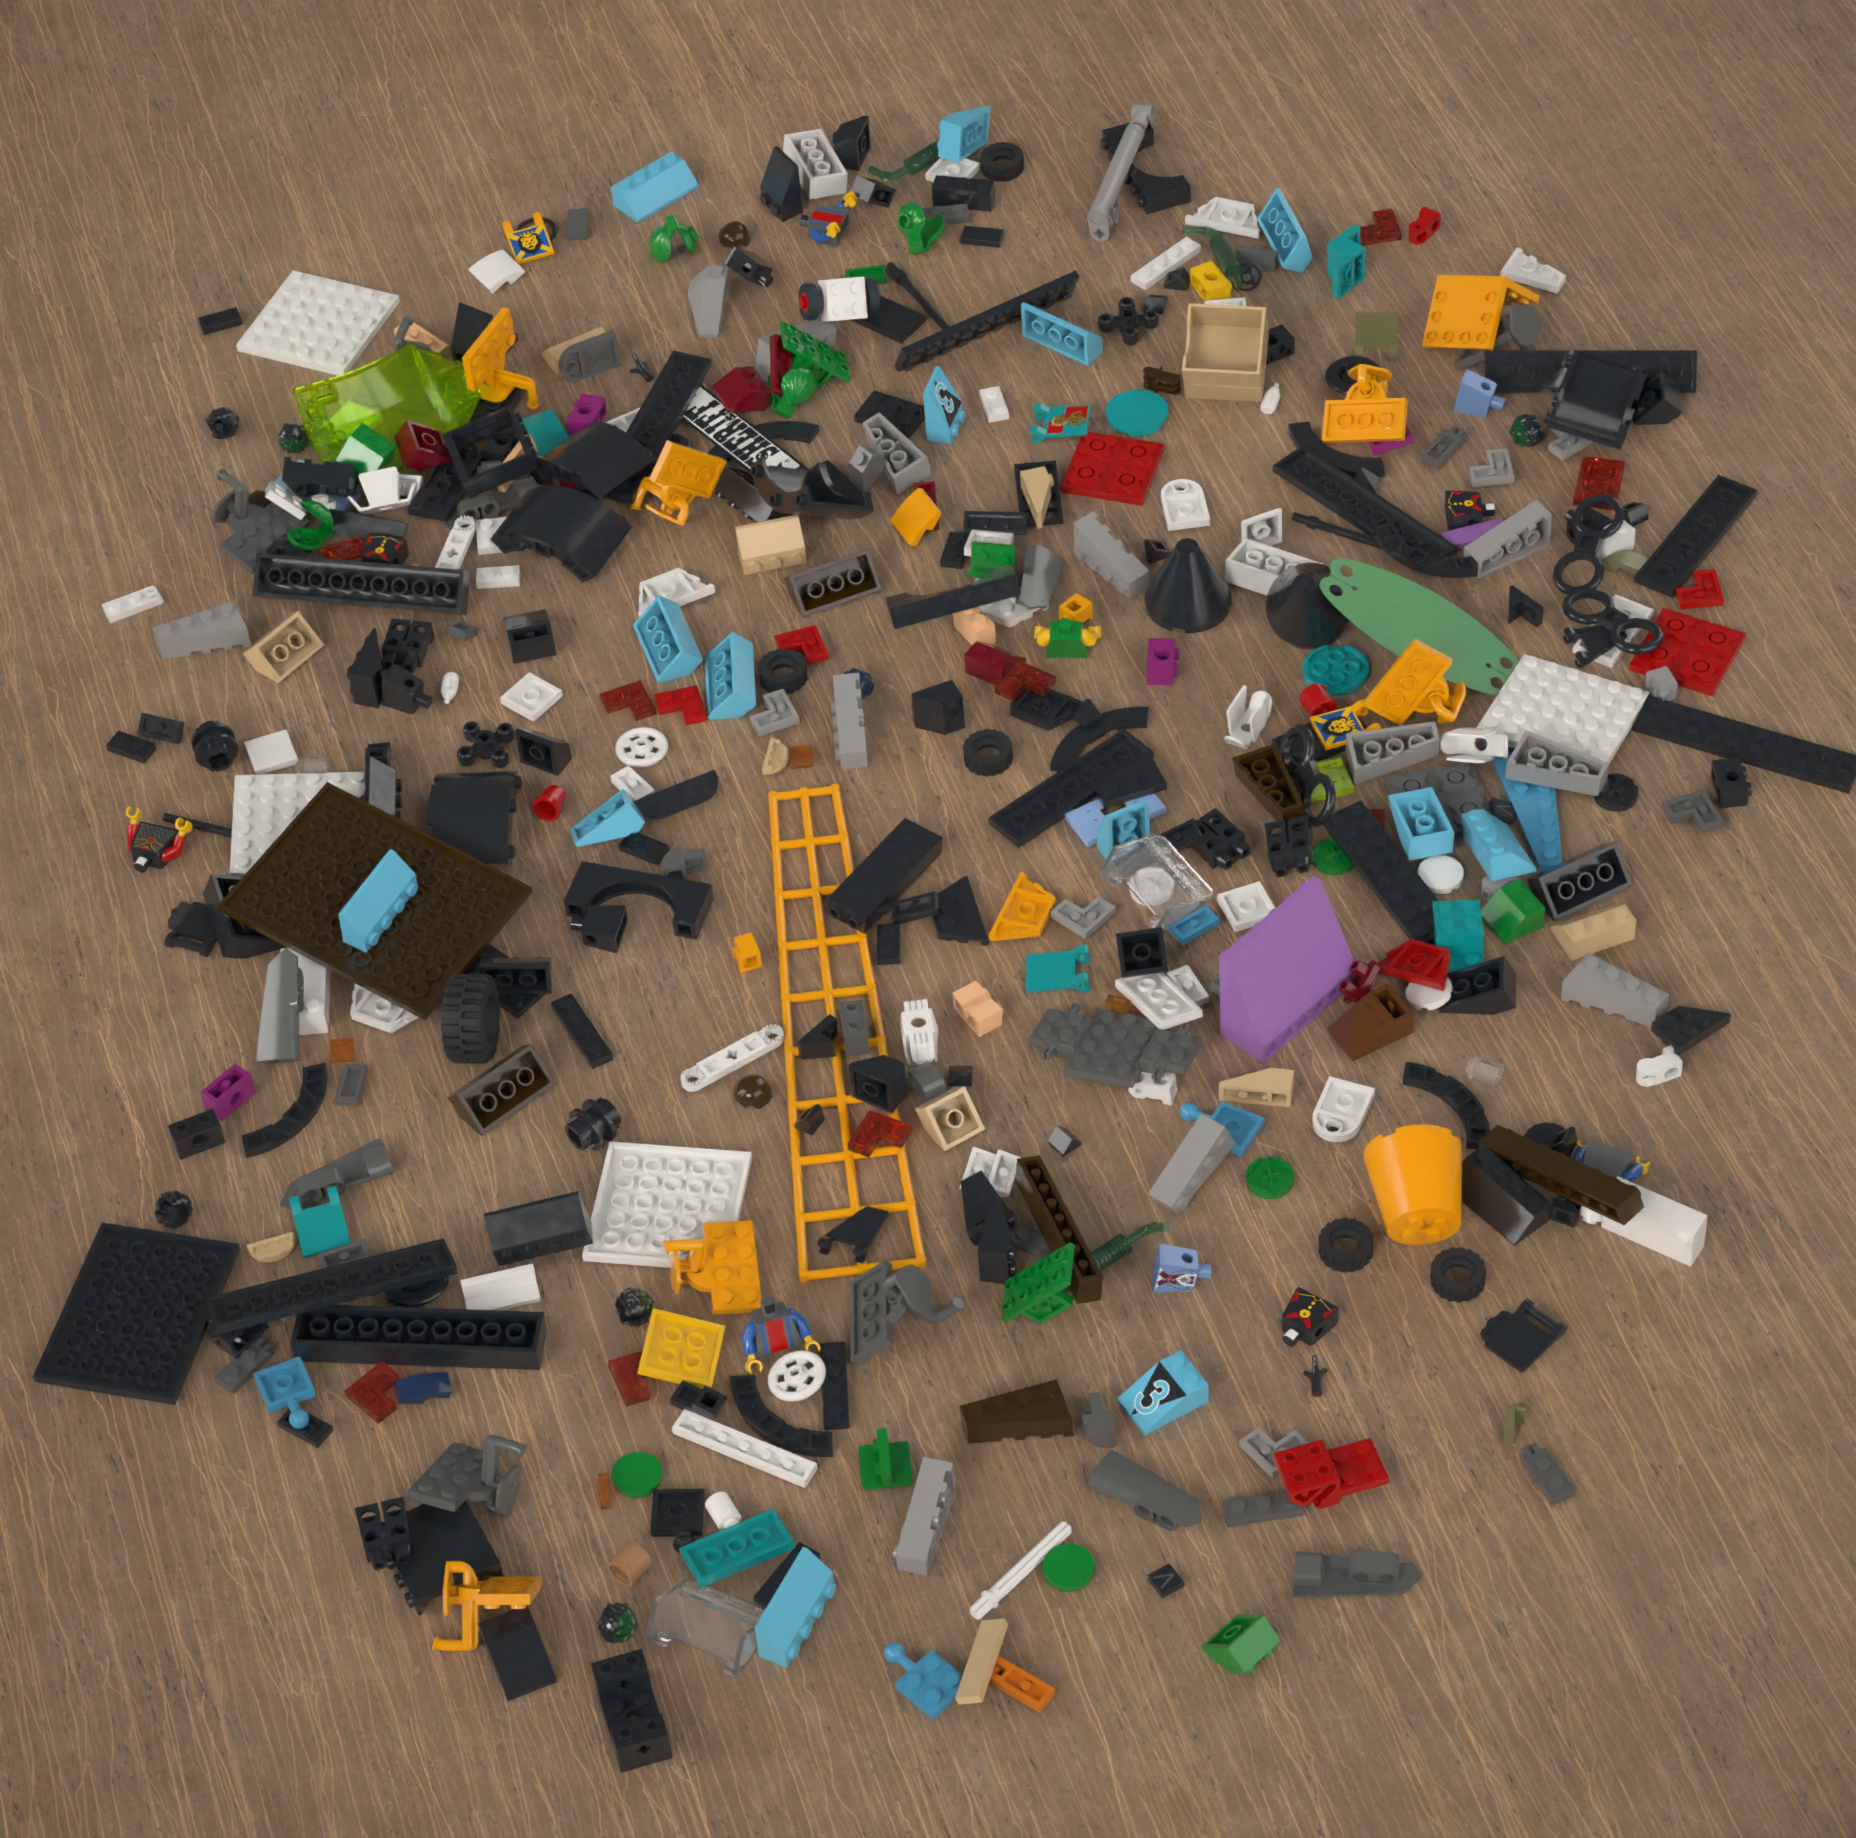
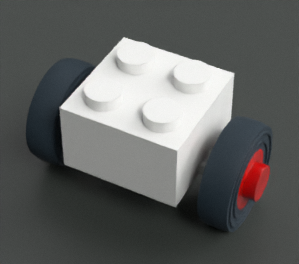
M872 278L818 280V289L814 283L802 284L799 289L798 302L800 313L804 320H816L819 314L821 322L868 318L869 315L877 314L880 306V294L878 285Z

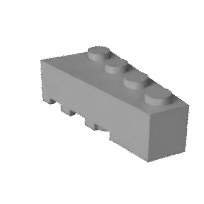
M821 317L795 325L798 330L803 333H809L814 339L820 342L823 341L830 347L835 345L837 328L828 321L821 322ZM780 331L761 337L758 340L755 369L766 382L770 375V336L773 334L781 335Z
M880 412L862 423L866 440L871 449L876 450L888 460L883 471L897 496L914 486V483H918L931 475L928 457Z
M1588 953L1562 981L1561 1000L1565 1002L1573 1000L1581 1003L1580 1006L1590 1009L1593 1006L1603 1009L1606 1014L1624 1015L1627 1020L1652 1026L1653 1021L1668 1012L1669 994Z

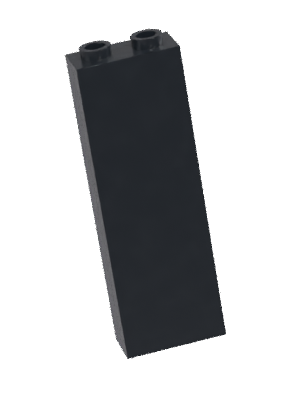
M904 818L827 898V914L865 934L892 906V902L897 901L942 853L943 837Z

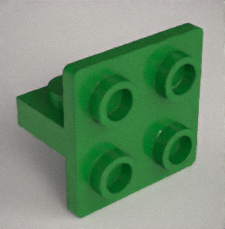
M973 541L971 544V565L968 569V575L981 579L990 572V569L1011 564L1015 570L1018 559L1015 558V545Z
M887 1428L877 1429V1439L872 1440V1445L858 1447L862 1490L913 1485L908 1441L888 1443Z

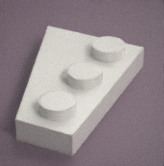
M1518 247L1501 270V276H1505L1512 281L1557 294L1566 281L1565 274L1549 265L1538 263L1537 258L1532 255L1526 256L1523 254V250Z

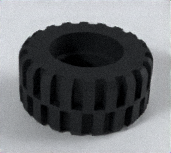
M454 974L446 983L443 993L444 998L442 999L441 1031L446 1057L453 1063L486 1064L493 1059L499 1039L500 1000L498 998L497 984L494 978L487 974Z

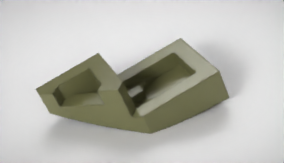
M1624 550L1603 558L1602 563L1604 568L1615 573L1621 568L1635 575L1645 564L1647 557L1630 550Z
M1516 1403L1508 1407L1505 1417L1503 1443L1514 1444L1515 1423H1524L1525 1403Z

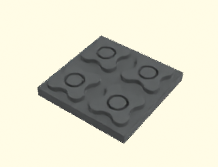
M1458 762L1384 777V786L1388 795L1432 787L1454 831V838L1463 837L1461 814L1474 809H1484L1491 814L1489 801L1473 763Z

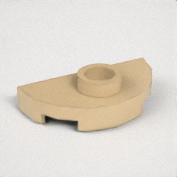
M770 738L762 767V775L779 772L789 761L788 748L779 739Z
M294 1231L246 1245L251 1257L258 1261L266 1263L279 1261L292 1252L295 1245Z

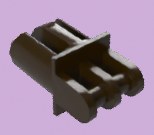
M1163 366L1160 369L1145 367L1143 369V380L1145 381L1143 386L1145 389L1153 390L1154 393L1160 391L1173 395L1180 394L1181 381L1179 374L1163 371Z

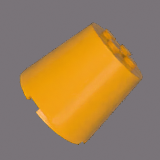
M1409 1125L1395 1128L1396 1133L1386 1137L1383 1134L1375 1137L1366 1146L1363 1156L1388 1236L1401 1244L1424 1245L1437 1243L1454 1235L1461 1227L1462 1143L1459 1136H1453L1451 1130L1441 1126Z

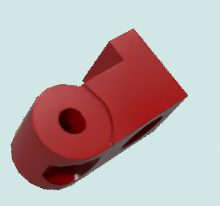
M1423 206L1419 210L1417 221L1409 224V242L1415 245L1426 242L1441 227V213Z

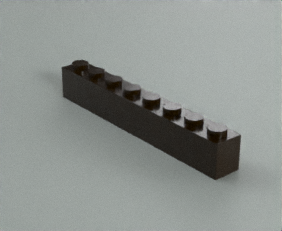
M1496 1125L1478 1141L1479 1148L1485 1145L1523 1179L1624 1226L1644 1208L1641 1192L1636 1186L1628 1185L1616 1177L1606 1175L1599 1169H1593L1579 1160L1576 1161L1567 1157L1564 1153H1558L1544 1144L1541 1145L1532 1141L1529 1137H1523L1515 1133L1511 1129Z
M1041 1156L1018 1158L1015 1182L1051 1253L1068 1243L1075 1245L1071 1284L1068 1287L1076 1303L1081 1304L1101 1300L1103 1276Z

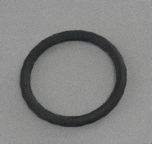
M542 217L543 222L551 224L554 229L553 234L549 237L550 241H552L557 235V225L552 220ZM534 218L523 221L516 231L521 230L524 225L534 222Z

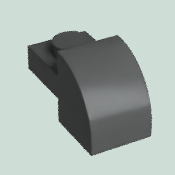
M679 846L670 850L662 860L663 876L687 880V874L708 870L705 849L682 853Z
M929 1061L921 1065H914L905 1073L906 1085L913 1087L917 1097L929 1101L948 1090L939 1071Z
M1099 1392L1089 1393L1090 1403L1085 1404L1086 1414H1082L1083 1434L1095 1446L1114 1448L1115 1432L1112 1412L1102 1413Z

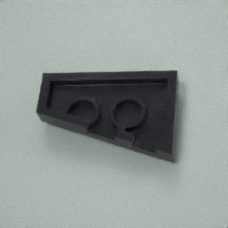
M1148 754L1095 787V791L1105 809L1167 790V782L1151 754Z

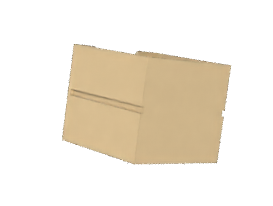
M1188 303L1187 340L1182 364L1186 398L1262 402L1269 338L1266 307Z

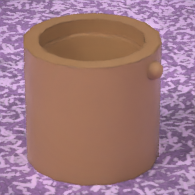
M627 1541L606 1566L616 1581L623 1586L631 1587L651 1566L652 1559L640 1545Z

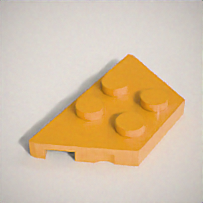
M1020 872L989 933V941L1041 936L1051 916V911L1056 906V897L1044 891L1038 883L1033 884L1027 879V875Z

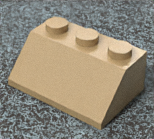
M601 326L543 351L541 357L559 379L563 378L564 375L558 365L561 354L571 345L606 333V331ZM569 363L566 368L571 367L573 363Z
M798 515L735 527L738 556L744 575L807 563Z
M299 611L285 618L242 654L257 672L279 683L321 649L324 644Z
M1613 904L1552 925L1550 930L1571 961L1586 956L1588 953L1593 954L1635 939L1636 919L1625 904Z

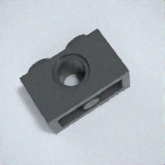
M863 1000L840 1002L839 1008L846 1057L870 1054Z

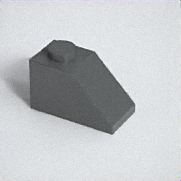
M859 445L849 462L851 482L861 492H869L888 460L876 450Z

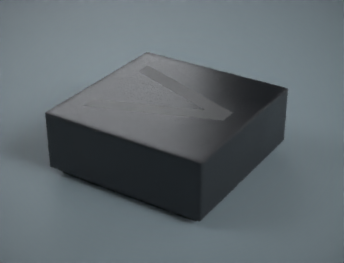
M1492 797L1488 802L1491 814L1504 823L1512 825L1515 821L1512 803Z
M1170 1563L1147 1575L1149 1583L1161 1598L1184 1587V1581Z

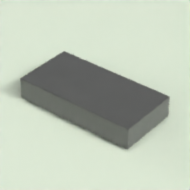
M587 208L568 209V240L588 239Z
M344 1064L335 1098L336 1105L360 1106L369 1071L368 1065Z

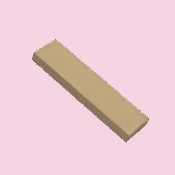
M1005 1618L981 1621L955 1697L959 1705L983 1702L1008 1627Z

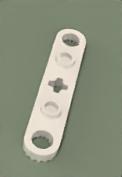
M461 516L460 519L457 518V521L455 520L454 527L450 531L435 568L460 569L476 531V523L473 517L464 516L462 518ZM465 524H468V525H469V528L466 527L467 529H465V527H464V529H463V527H461V526H463V525H465Z
M772 1024L770 1026L767 1025L766 1028H762L758 1032L755 1031L696 1063V1066L686 1069L681 1074L682 1087L687 1091H698L779 1047L784 1042L783 1029L776 1024L774 1026ZM770 1034L778 1035L777 1038H772V1040L770 1038L768 1039L767 1037ZM691 1077L698 1078V1080L695 1081V1083H691L690 1081L688 1083L687 1081Z

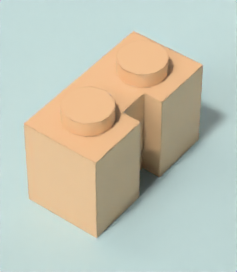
M979 607L953 613L954 627L971 645L976 641L990 644L996 643L995 624L986 614L981 615Z
M977 981L952 993L954 1009L978 1037L1003 1025L1002 1014L1004 1011L999 1002H995L991 998L989 991L985 987L982 988Z

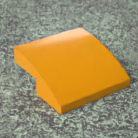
M918 488L900 505L890 521L910 546L916 547L925 530L934 529L942 512L922 488Z

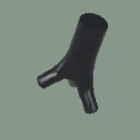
M633 353L632 356L637 368L630 369V373H638L646 382H651L653 376L646 369V362L641 363L636 353Z
M1316 1355L1312 1356V1373L1304 1371L1303 1375L1311 1381L1312 1396L1320 1397L1322 1395L1321 1379L1327 1372V1369L1323 1368L1319 1371Z

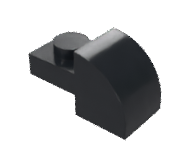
M390 742L368 744L365 752V764L366 757L371 756L391 767Z
M682 1380L671 1396L670 1404L681 1410L686 1409L714 1420L725 1404L727 1396L707 1386L700 1389Z

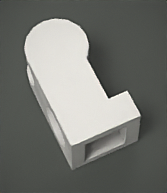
M1672 1046L1663 1048L1662 1055L1639 1060L1636 1069V1081L1639 1085L1649 1087L1681 1076L1683 1062L1678 1055L1673 1053L1674 1049Z
M1141 1072L1133 1088H1129V1093L1136 1098L1144 1099L1148 1097L1162 1100L1163 1104L1167 1105L1173 1104L1178 1090L1175 1073H1165L1161 1081L1157 1082L1156 1080L1155 1082L1151 1078L1152 1074Z

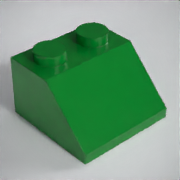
M362 423L349 436L335 462L350 463L359 471V474L385 469L394 460L396 445Z
M1517 879L1496 891L1482 908L1481 916L1483 921L1506 945L1543 928L1545 907L1524 883Z
M1237 1614L1204 1643L1201 1648L1230 1673L1248 1674L1256 1668V1663L1261 1658H1265L1273 1653V1647L1281 1640L1264 1615Z

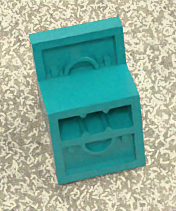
M1355 224L1327 244V276L1332 278V296L1336 299L1341 298L1365 280V247L1360 245V227Z
M1480 899L1433 901L1434 945L1449 949L1451 959L1448 973L1483 963L1484 933Z

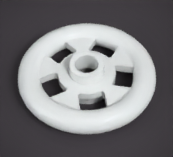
M638 727L625 732L617 740L615 752L619 760L626 765L637 768L649 767L658 763L665 757L668 751V741L664 734L649 727ZM639 737L638 739L631 741L632 738ZM648 737H652V738H654L655 740H654L653 742H651V741H650L649 739H647V738H648ZM631 747V752L625 753L624 748ZM653 747L659 748L656 753L651 752ZM636 756H639V757L645 756V758H643V759H636L635 757H636Z
M804 1350L790 1352L778 1359L772 1366L768 1375L769 1389L774 1396L783 1401L795 1402L804 1400L812 1396L822 1386L826 1376L825 1364L813 1352ZM797 1361L796 1365L787 1368L788 1364ZM811 1362L814 1366L808 1370L804 1365ZM784 1375L785 1381L778 1383V1376ZM809 1377H813L814 1380L807 1385ZM791 1386L796 1388V1391L789 1392L787 1389Z

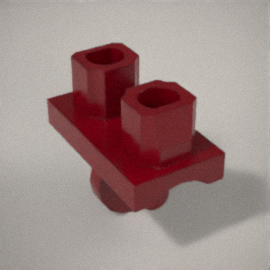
M1353 961L1349 969L1356 977L1353 982L1345 979L1338 988L1345 996L1343 1001L1347 1004L1351 1002L1357 1003L1367 993L1375 990L1377 980L1374 978L1380 969L1378 966L1361 961Z

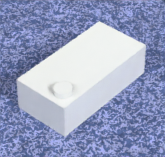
M821 129L784 135L783 152L798 165L800 184L809 200L845 194L847 192L848 173Z
M1244 538L1225 560L1224 579L1228 583L1267 595L1275 579L1288 568L1302 563L1320 562Z
M289 949L298 956V967L301 968L304 976V1008L302 1012H299V1035L328 1033L331 970Z
M1617 1176L1620 1181L1628 1185H1634L1640 1190L1644 1208L1625 1226L1602 1215L1601 1227L1691 1267L1705 1244L1708 1215Z

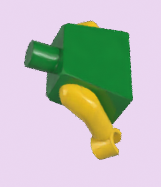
M1067 618L1050 622L1049 629L1048 627L1035 626L1034 638H1036L1037 643L1040 646H1046V658H1088V647L1093 646L1098 638H1102L1101 626L1088 627L1087 630L1084 629L1082 622L1070 621Z

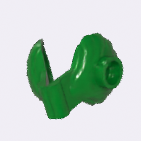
M906 203L898 214V227L904 236L907 237L909 253L913 255L927 252L929 246L938 240L945 228L946 222L942 215H935L925 222L922 208L916 203Z
M675 215L666 217L663 227H657L650 235V253L657 262L665 263L669 259L671 252L670 241L676 230L691 254H695L696 241L700 239L692 225L687 227L684 223L678 222Z
M791 369L783 376L781 383L783 396L770 394V397L773 399L771 410L781 417L789 419L798 404H802L812 398L816 384L814 376L808 369ZM769 375L768 381H767V384H768L769 389H770V375Z
M312 500L303 501L300 505L322 524L311 529L293 528L286 534L287 540L294 547L304 549L306 554L321 549L324 545V539L333 537L336 533L333 530L331 512L323 504Z

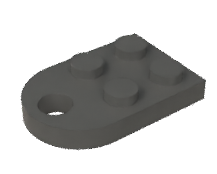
M613 330L568 347L561 354L558 363L564 377L571 381H579L621 366L616 334ZM569 363H573L571 367L566 368Z

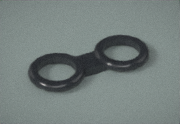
M1594 495L1582 501L1574 511L1573 524L1575 530L1579 533L1574 551L1560 558L1553 570L1554 584L1562 593L1569 595L1571 592L1579 589H1596L1603 580L1604 566L1602 560L1597 556L1602 540L1615 534L1624 521L1622 504L1616 498L1609 495ZM1605 504L1615 510L1613 522L1605 529L1590 530L1582 523L1584 513L1591 506ZM1576 560L1591 562L1595 567V573L1587 584L1572 587L1562 580V573L1571 562Z
M1588 588L1579 589L1571 592L1563 600V612L1570 620L1579 624H1599L1611 631L1610 638L1612 644L1623 652L1637 655L1647 654L1656 650L1662 644L1664 635L1662 629L1655 622L1642 618L1628 619V615L1615 608L1613 599L1605 592ZM1590 598L1602 602L1605 605V609L1597 614L1586 615L1576 612L1572 608V604L1580 599ZM1630 628H1642L1650 631L1654 638L1650 642L1637 645L1625 642L1620 637V634Z
M1297 724L1292 726L1284 735L1279 754L1291 777H1298L1303 790L1300 799L1304 807L1305 816H1308L1312 827L1322 826L1323 820L1330 818L1334 810L1336 790L1331 778L1320 773L1316 761L1313 760L1315 752L1313 733L1309 727ZM1301 734L1304 738L1305 751L1301 762L1296 767H1293L1289 758L1290 747L1294 738ZM1322 783L1326 792V800L1321 813L1314 817L1310 809V799L1315 787Z

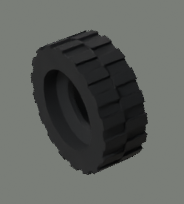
M997 142L988 145L981 152V172L990 180L997 182L1010 181L1019 177L1024 170L1022 149L1013 143ZM1001 159H1006V160H1010V161H1011V162H1009V163H1007V164H995V163H993L994 161H996V160H1001Z
M776 649L775 651L768 652L759 661L760 684L769 693L784 689L786 694H792L797 690L799 691L806 684L808 678L806 661L802 654L797 653L795 650ZM781 667H789L794 670L792 674L787 676H775L772 674L773 670Z
M995 729L976 731V733L969 735L965 740V744H963L965 766L976 775H983L984 777L996 776L1007 770L1013 762L1012 742L1009 740L1008 735L1001 731L999 732ZM984 748H995L999 750V754L994 757L984 758L978 756L977 751Z
M1353 1218L1335 1219L1330 1223L1328 1222L1321 1229V1234L1319 1235L1320 1259L1327 1267L1342 1273L1355 1272V1270L1363 1269L1365 1265L1369 1264V1260L1373 1256V1234L1370 1232V1228L1365 1226L1363 1222ZM1340 1238H1352L1357 1241L1358 1248L1354 1252L1343 1253L1335 1250L1334 1242Z
M1451 1247L1450 1249L1442 1250L1431 1263L1430 1279L1434 1292L1438 1293L1439 1297L1443 1299L1445 1298L1450 1302L1456 1301L1457 1303L1467 1302L1472 1298L1478 1297L1485 1286V1262L1478 1253H1474L1471 1249H1464V1247ZM1452 1267H1462L1468 1269L1471 1276L1468 1281L1453 1282L1447 1279L1446 1271Z

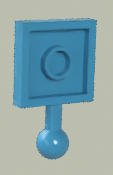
M1221 1101L1212 1116L1199 1111L1194 1103H1185L1180 1108V1116L1185 1121L1197 1120L1202 1113L1226 1127L1236 1142L1229 1152L1240 1157L1244 1156L1265 1124V1118Z
M300 1356L253 1373L269 1414L289 1407L291 1412L289 1422L291 1426L296 1429H302L307 1426L309 1415L305 1410L300 1409L298 1403L315 1397L316 1393Z
M892 1642L885 1647V1659L893 1664L899 1663L907 1670L895 1682V1689L932 1720L936 1719L956 1700L955 1697L963 1675L932 1649L915 1664L905 1655V1650L901 1644Z

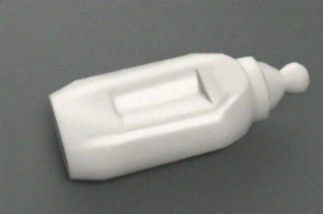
M1275 383L1274 386L1266 391L1260 406L1261 412L1272 414L1276 410L1280 399L1278 383Z
M448 672L443 676L440 692L445 700V704H449L450 700L457 694L459 684L457 673Z

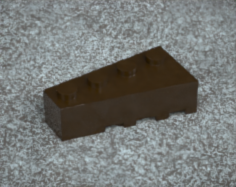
M1275 744L1232 758L1236 777L1276 821L1285 820L1288 828V819L1305 816L1301 799Z
M1057 1379L960 1406L961 1425L968 1443L1002 1441L1003 1438L1025 1440L1027 1436H1041L1042 1439L1051 1438V1435L1064 1434V1437L1073 1436L1072 1417Z

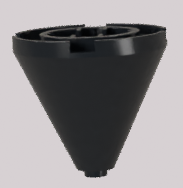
M1190 538L1177 542L1145 592V609L1148 616L1158 626L1169 631H1173V628L1185 629V633H1198L1209 630L1225 620L1232 605L1230 586L1199 544Z
M1302 563L1292 566L1275 579L1268 591L1266 614L1269 624L1279 638L1288 642L1293 647L1316 649L1324 645H1330L1342 636L1348 624L1350 625L1351 623L1324 596L1319 587L1320 581L1324 577H1329L1331 573L1327 565ZM1331 585L1329 588L1330 592L1335 596H1341L1343 593L1342 589L1337 585Z

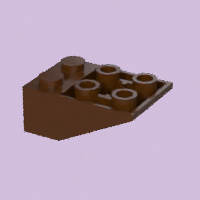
M1386 984L1367 993L1329 1026L1327 1031L1349 1058L1355 1061L1412 1034L1414 1014L1390 985Z

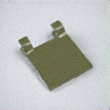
M1356 311L1355 356L1363 357L1364 348H1387L1388 361H1396L1398 312Z

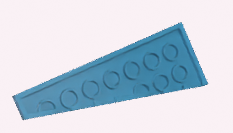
M1483 739V744L1487 748V741ZM1508 747V758L1495 756L1492 762L1495 766V772L1499 775L1502 782V788L1509 803H1512L1516 820L1523 830L1525 841L1527 840L1530 846L1531 855L1538 871H1545L1562 863L1556 791L1552 787L1505 779L1507 761L1514 751V748Z

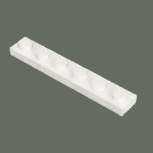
M686 1409L683 1410L672 1427V1432L675 1435L803 1488H806L817 1471V1463Z

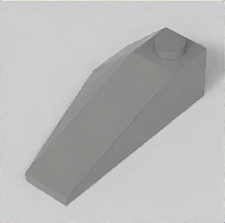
M707 266L690 281L687 294L698 337L719 338L731 285L728 266Z

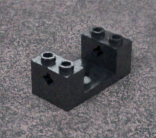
M642 1649L591 1663L596 1691L621 1773L673 1758L669 1735L663 1715L658 1710ZM632 1715H637L640 1717V1719L636 1721H626L627 1718Z

